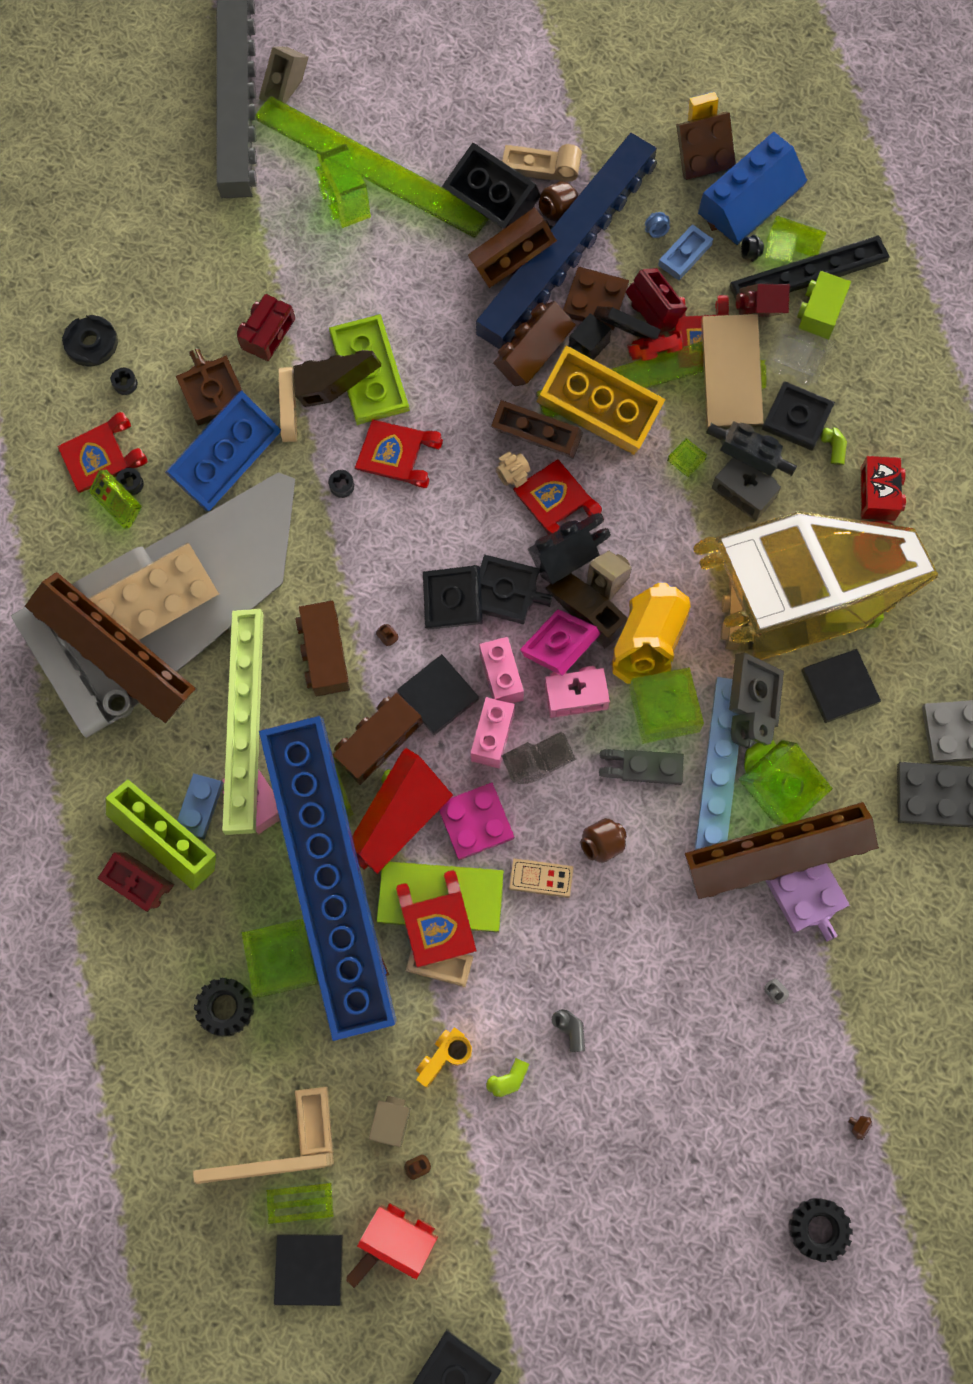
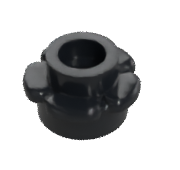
M755 234L751 237H745L741 244L742 258L751 259V262H754L758 257L762 256L764 251L763 241Z

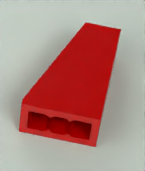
M407 748L401 752L352 835L358 863L363 870L369 867L378 874L453 796L424 760Z

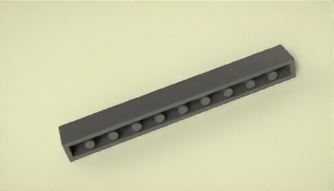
M217 0V186L221 199L252 197V187L257 186L256 171L252 170V164H257L256 149L252 148V142L257 141L255 125L252 126V120H256L255 104H252V99H256L255 83L252 82V77H256L255 62L251 61V56H256L254 39L251 40V35H256L254 18L251 19V15L255 14L254 0Z

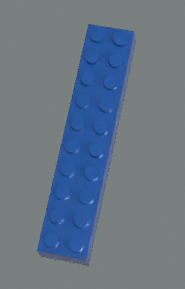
M316 716L260 730L259 735L332 1040L336 1041L394 1026L397 1019L324 719L321 716Z

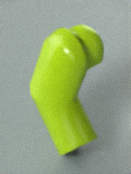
M824 428L821 433V441L823 443H830L832 446L830 464L844 465L847 447L846 438L838 428Z
M772 740L770 745L765 746L757 742L746 750L744 769L748 775L757 777L764 772V756L777 748L774 740Z
M515 1058L509 1074L500 1077L493 1075L487 1080V1090L496 1097H503L518 1091L530 1064Z

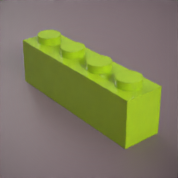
M129 779L105 798L106 816L191 890H195L215 871L216 854Z

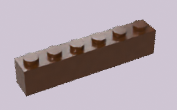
M57 572L41 582L24 606L33 613L35 618L44 622L56 632L59 638L68 642L80 652L82 657L91 661L103 671L106 677L115 681L130 697L139 701L153 716L159 718L165 724L196 689Z
M861 802L685 853L697 897L702 899L714 897L730 890L742 889L762 881L774 880L777 877L790 873L802 872L808 868L825 863H834L837 860L850 856L862 855L879 847L873 818L865 804Z

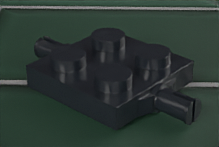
M733 421L730 428L725 430L711 422L706 431V434L721 440L722 447L720 451L769 476L776 469L792 476L797 468V465L782 459L781 451L783 445L779 444L777 439L755 432L746 423Z
M484 554L480 566L482 614L524 624L528 610L533 605V602L550 607L553 595L536 591L539 568Z

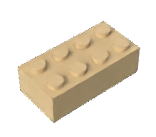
M186 543L89 599L136 639L140 640L219 595L191 545Z

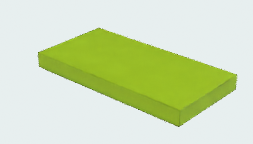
M381 314L329 327L336 355L346 356L355 354L360 350L373 351L381 362L380 368L347 391L356 424L360 425L371 422L372 419L378 420L410 411Z
M388 862L381 873L377 923L406 925L396 886L403 883L409 886L413 904L449 894L444 873L454 870L458 878L471 930L499 932L504 870Z

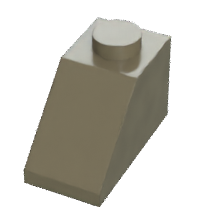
M287 46L272 47L259 99L282 109L302 82L309 57Z
M609 550L589 564L586 584L611 600L630 578L632 567L625 557L620 554L615 555Z

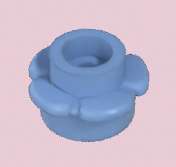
M663 212L652 213L645 221V231L654 238L664 236L670 229L669 217L665 216Z

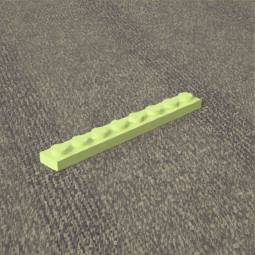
M261 609L232 611L222 831L225 835L256 833L263 612Z

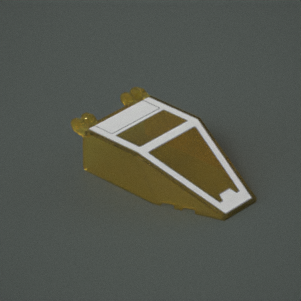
M801 511L717 537L704 538L696 543L693 548L695 555L714 552L701 558L699 562L701 569L707 570L715 567L716 571L726 570L743 611L727 616L724 619V623L728 628L749 623L750 626L735 630L731 633L730 637L732 642L737 644L753 641L752 656L760 660L866 628L874 622L875 618L885 611L889 612L895 608L898 602L907 596H912L938 577V573L915 528Z

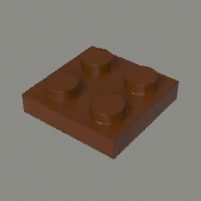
M722 112L676 124L684 179L688 180L731 169L736 164L729 112Z
M578 266L563 310L571 319L581 322L590 313L593 315L597 306L613 307L621 310L626 295L625 292L629 286V280ZM603 322L604 324H606L607 326H609L612 330L615 329L614 326H612V325H610V324H608V323H606V322Z

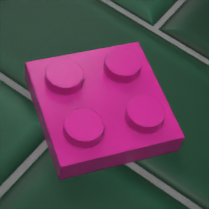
M557 609L520 650L524 657L563 676L598 638L600 632L596 626Z
M493 782L450 798L439 810L458 861L515 839Z

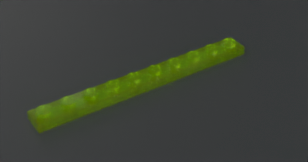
M272 96L267 99L256 113L258 122L473 238H476L489 220L442 187Z

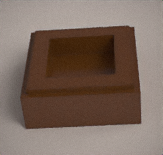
M367 1253L347 1275L346 1281L355 1288L379 1259Z

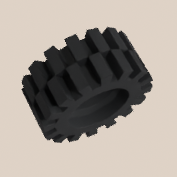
M220 978V980L214 979L209 981L210 984L208 986L204 985L201 988L203 990L202 993L197 994L195 998L198 1000L197 1005L194 1004V1010L197 1011V1015H195L196 1020L201 1023L200 1026L204 1030L217 1036H233L234 1033H240L244 1030L243 1027L250 1023L251 1020L249 1019L254 1013L252 1009L254 1000L250 996V991L234 979ZM229 995L236 1002L235 1013L228 1019H218L213 1012L214 1002L220 996Z
M811 1198L808 1201L801 1202L800 1206L792 1212L794 1215L789 1221V1225H791L789 1233L790 1237L794 1240V1246L803 1255L820 1262L834 1261L838 1259L837 1256H843L847 1252L845 1250L846 1246H850L852 1242L849 1240L850 1234L853 1235V1229L849 1227L851 1220L844 1214L846 1211L842 1207L837 1206L835 1202L822 1198ZM817 1216L826 1217L832 1225V1235L824 1243L815 1242L809 1235V1223Z

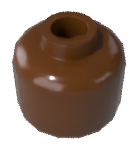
M560 181L543 189L540 194L539 209L543 216L556 222L576 200L578 193L568 182Z
M604 818L584 829L580 845L588 859L604 863L623 853L626 847L625 839L627 834L620 823Z

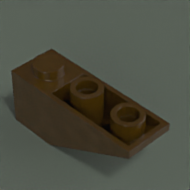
M360 350L352 355H334L326 360H308L303 364L293 366L295 397L304 407L331 403L380 368L381 362L373 351Z
M572 573L546 587V590L553 595L570 615L597 627L600 635L596 641L604 649L621 635L628 618L607 597Z

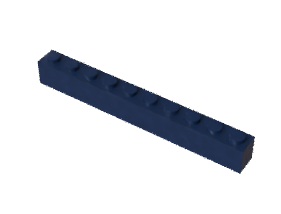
M633 133L626 137L551 229L557 241L522 265L476 320L477 336L498 349L515 338V330L521 324L531 319V312L538 304H546L553 288L562 285L567 275L566 272L570 267L575 268L578 265L583 251L586 248L590 249L594 245L600 230L608 228L613 214L616 211L620 212L624 208L630 193H636L641 186L643 177L646 174L650 175L657 165V160H655L657 148Z

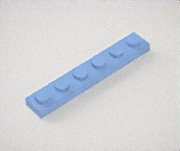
M717 677L715 683L695 850L728 841L739 745L733 743L731 739L732 717L739 715L729 710L733 679Z

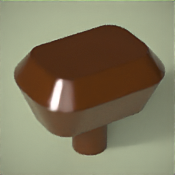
M383 624L376 630V635L386 646L393 645L399 638L396 631L389 624Z
M860 1116L858 1121L850 1117L848 1123L854 1126L851 1132L857 1140H863L873 1124L871 1118L866 1116Z
M419 1155L408 1160L405 1163L404 1169L407 1176L415 1180L429 1173L431 1165L425 1155Z

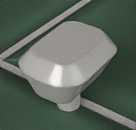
M772 979L765 985V993L775 1004H782L788 999L789 991L779 980Z

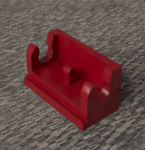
M114 852L97 878L146 912H149L150 909L158 908L162 903L159 901L164 893H169L174 886L173 883L126 852Z

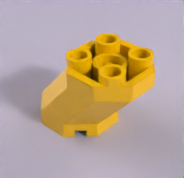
M657 583L629 601V618L614 648L611 664L613 674L627 684H635V679H643V683H653L671 672V661L673 662L674 659L673 653L687 624L691 605L688 596L676 587H669L667 583Z

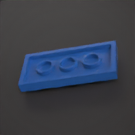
M241 390L165 473L208 512L278 436L281 429Z

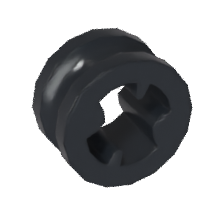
M118 368L110 377L115 391L121 395L133 393L138 386V381L133 371L129 368ZM127 377V384L122 386L121 378Z
M125 468L117 474L116 484L123 494L133 496L140 493L143 489V479L134 468ZM132 477L134 485L128 487L126 479Z
M337 470L330 475L328 484L334 496L345 498L352 494L354 480L348 471ZM341 479H345L348 485H343L341 489H338L336 483H340Z

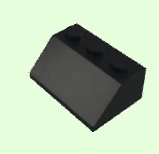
M473 142L442 185L444 190L502 229L533 209L540 199V192L534 182Z

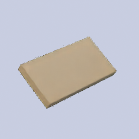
M758 314L703 316L701 318L706 427L708 428L711 422L721 428L730 427L733 421L746 423L750 426H762L763 406Z
M333 1153L193 1170L194 1183L201 1184L330 1167L334 1164Z

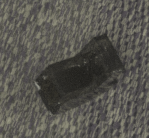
M559 732L535 745L527 742L501 755L512 782L516 784L535 782L552 775L553 771L576 760L563 732Z

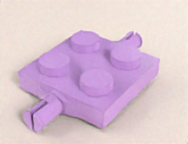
M827 863L808 868L802 872L783 875L774 880H766L794 933L806 927L818 925L826 942L838 936L829 919L836 912L848 907L850 904Z

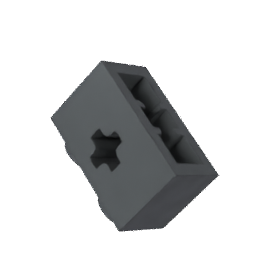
M732 457L715 477L712 489L754 521H757L777 498L781 486L778 485L772 476L763 474L761 471Z

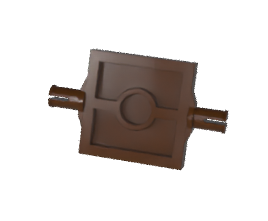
M195 349L198 358H196L193 350L189 353L195 366L189 371L177 375L176 378L197 425L200 426L212 421L242 388L227 355L214 361H205L201 350Z

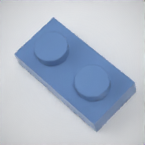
M692 224L659 259L658 266L677 280H680L712 246L713 238Z
M193 773L177 821L197 838L205 839L223 782Z

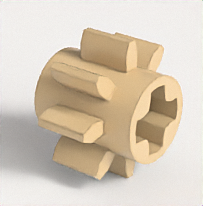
M509 451L498 458L500 462L498 463L499 466L496 467V473L504 485L514 484L518 488L528 481L526 477L531 469L521 453L512 455Z

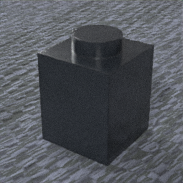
M590 313L569 336V347L594 360L610 343L612 329Z

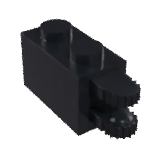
M601 513L593 514L581 522L576 520L565 522L559 527L558 531L551 535L540 537L535 541V545L528 548L536 568H539V574L544 580L554 584L600 556L596 546L610 537L609 529H600L592 534L589 531L604 522Z

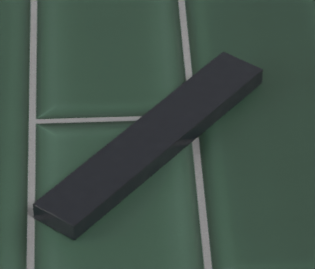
M877 235L730 283V289L735 300L740 288L755 284H790V292H794L808 287L811 280L817 281L820 271L841 277L888 262L890 256L880 236Z

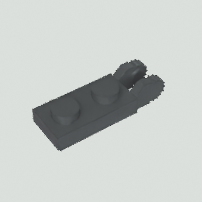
M603 749L600 751V758L623 761V769L613 767L600 768L599 776L620 778L622 781L674 785H682L684 754L638 750L621 751L615 749Z

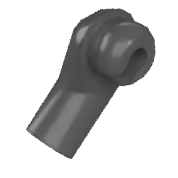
M561 1009L553 1013L552 1024L569 1036L570 1052H584L583 1022L568 1010Z

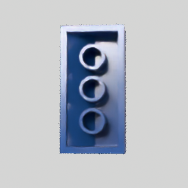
M773 131L703 192L698 214L709 223L714 224L715 228L738 245L807 183V178L794 147Z

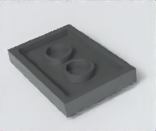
M899 762L897 764L898 823L973 828V767Z

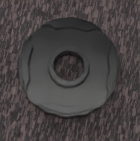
M86 315L87 318L81 320L77 318L66 327L62 342L65 352L73 362L86 367L97 366L108 361L115 353L118 345L117 333L111 322L105 318L96 315ZM86 337H97L96 341L93 344H83V341Z

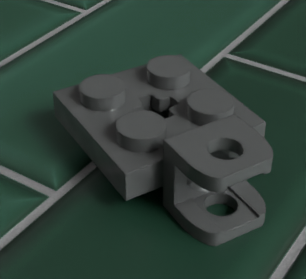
M745 652L735 654L729 710L739 715L732 717L731 739L733 743L744 748H751L755 741L764 746L770 745L774 736V727H778L784 671ZM742 729H743L744 732H745V738H744V739H743L742 736H741V730H742ZM760 730H764L763 736L760 734Z

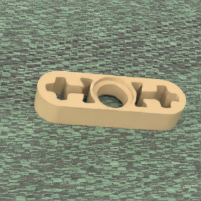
M293 367L279 368L278 371L281 437L283 443L297 442V413L294 410L296 409Z

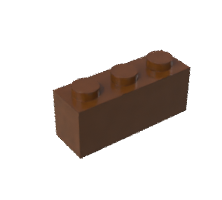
M534 207L469 253L468 257L490 289L557 240L544 218Z
M556 301L538 304L531 312V319L521 324L515 330V338L511 342L505 343L498 351L499 357L493 364L515 387L528 384L576 326Z
M500 400L491 425L493 429L500 433L572 459L575 457L583 435L579 427Z
M334 601L299 606L300 617H295L298 634L304 635L305 644H300L303 662L308 661L309 671L304 672L307 688H312L316 697L349 691L350 685Z
M397 692L391 698L389 696L384 698L377 706L378 711L371 718L365 717L356 726L357 731L349 739L347 737L343 738L334 748L336 752L332 755L335 761L359 785L374 773L423 724L422 716Z

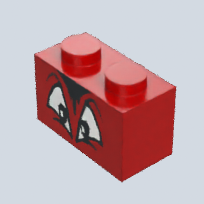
M867 456L861 466V519L895 521L900 512L905 510L906 495L902 494V486L905 482L906 473L905 469L901 468V458Z

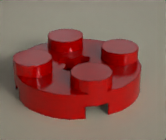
M681 330L668 331L669 336L667 337L659 333L658 338L655 340L640 338L632 341V344H627L629 356L632 360L641 359L646 361L658 357L657 352L667 351V353L682 350L683 338Z

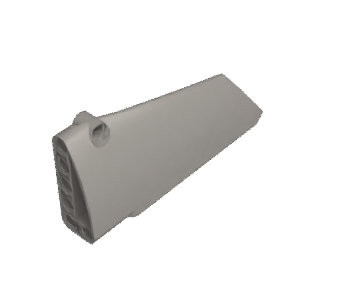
M278 472L145 549L142 546L134 548L72 585L87 598H90L180 546L189 543L219 595L139 640L173 670L178 672L231 628L232 611L255 608L283 584L295 478ZM26 607L11 615L21 635L85 738L120 718L128 717L134 707L140 703L130 697L115 681L106 677L103 671L91 661L82 657L80 652L68 642L59 638L56 632L44 622L35 618L33 613ZM116 697H124L126 701L124 708L120 711H113L111 703Z

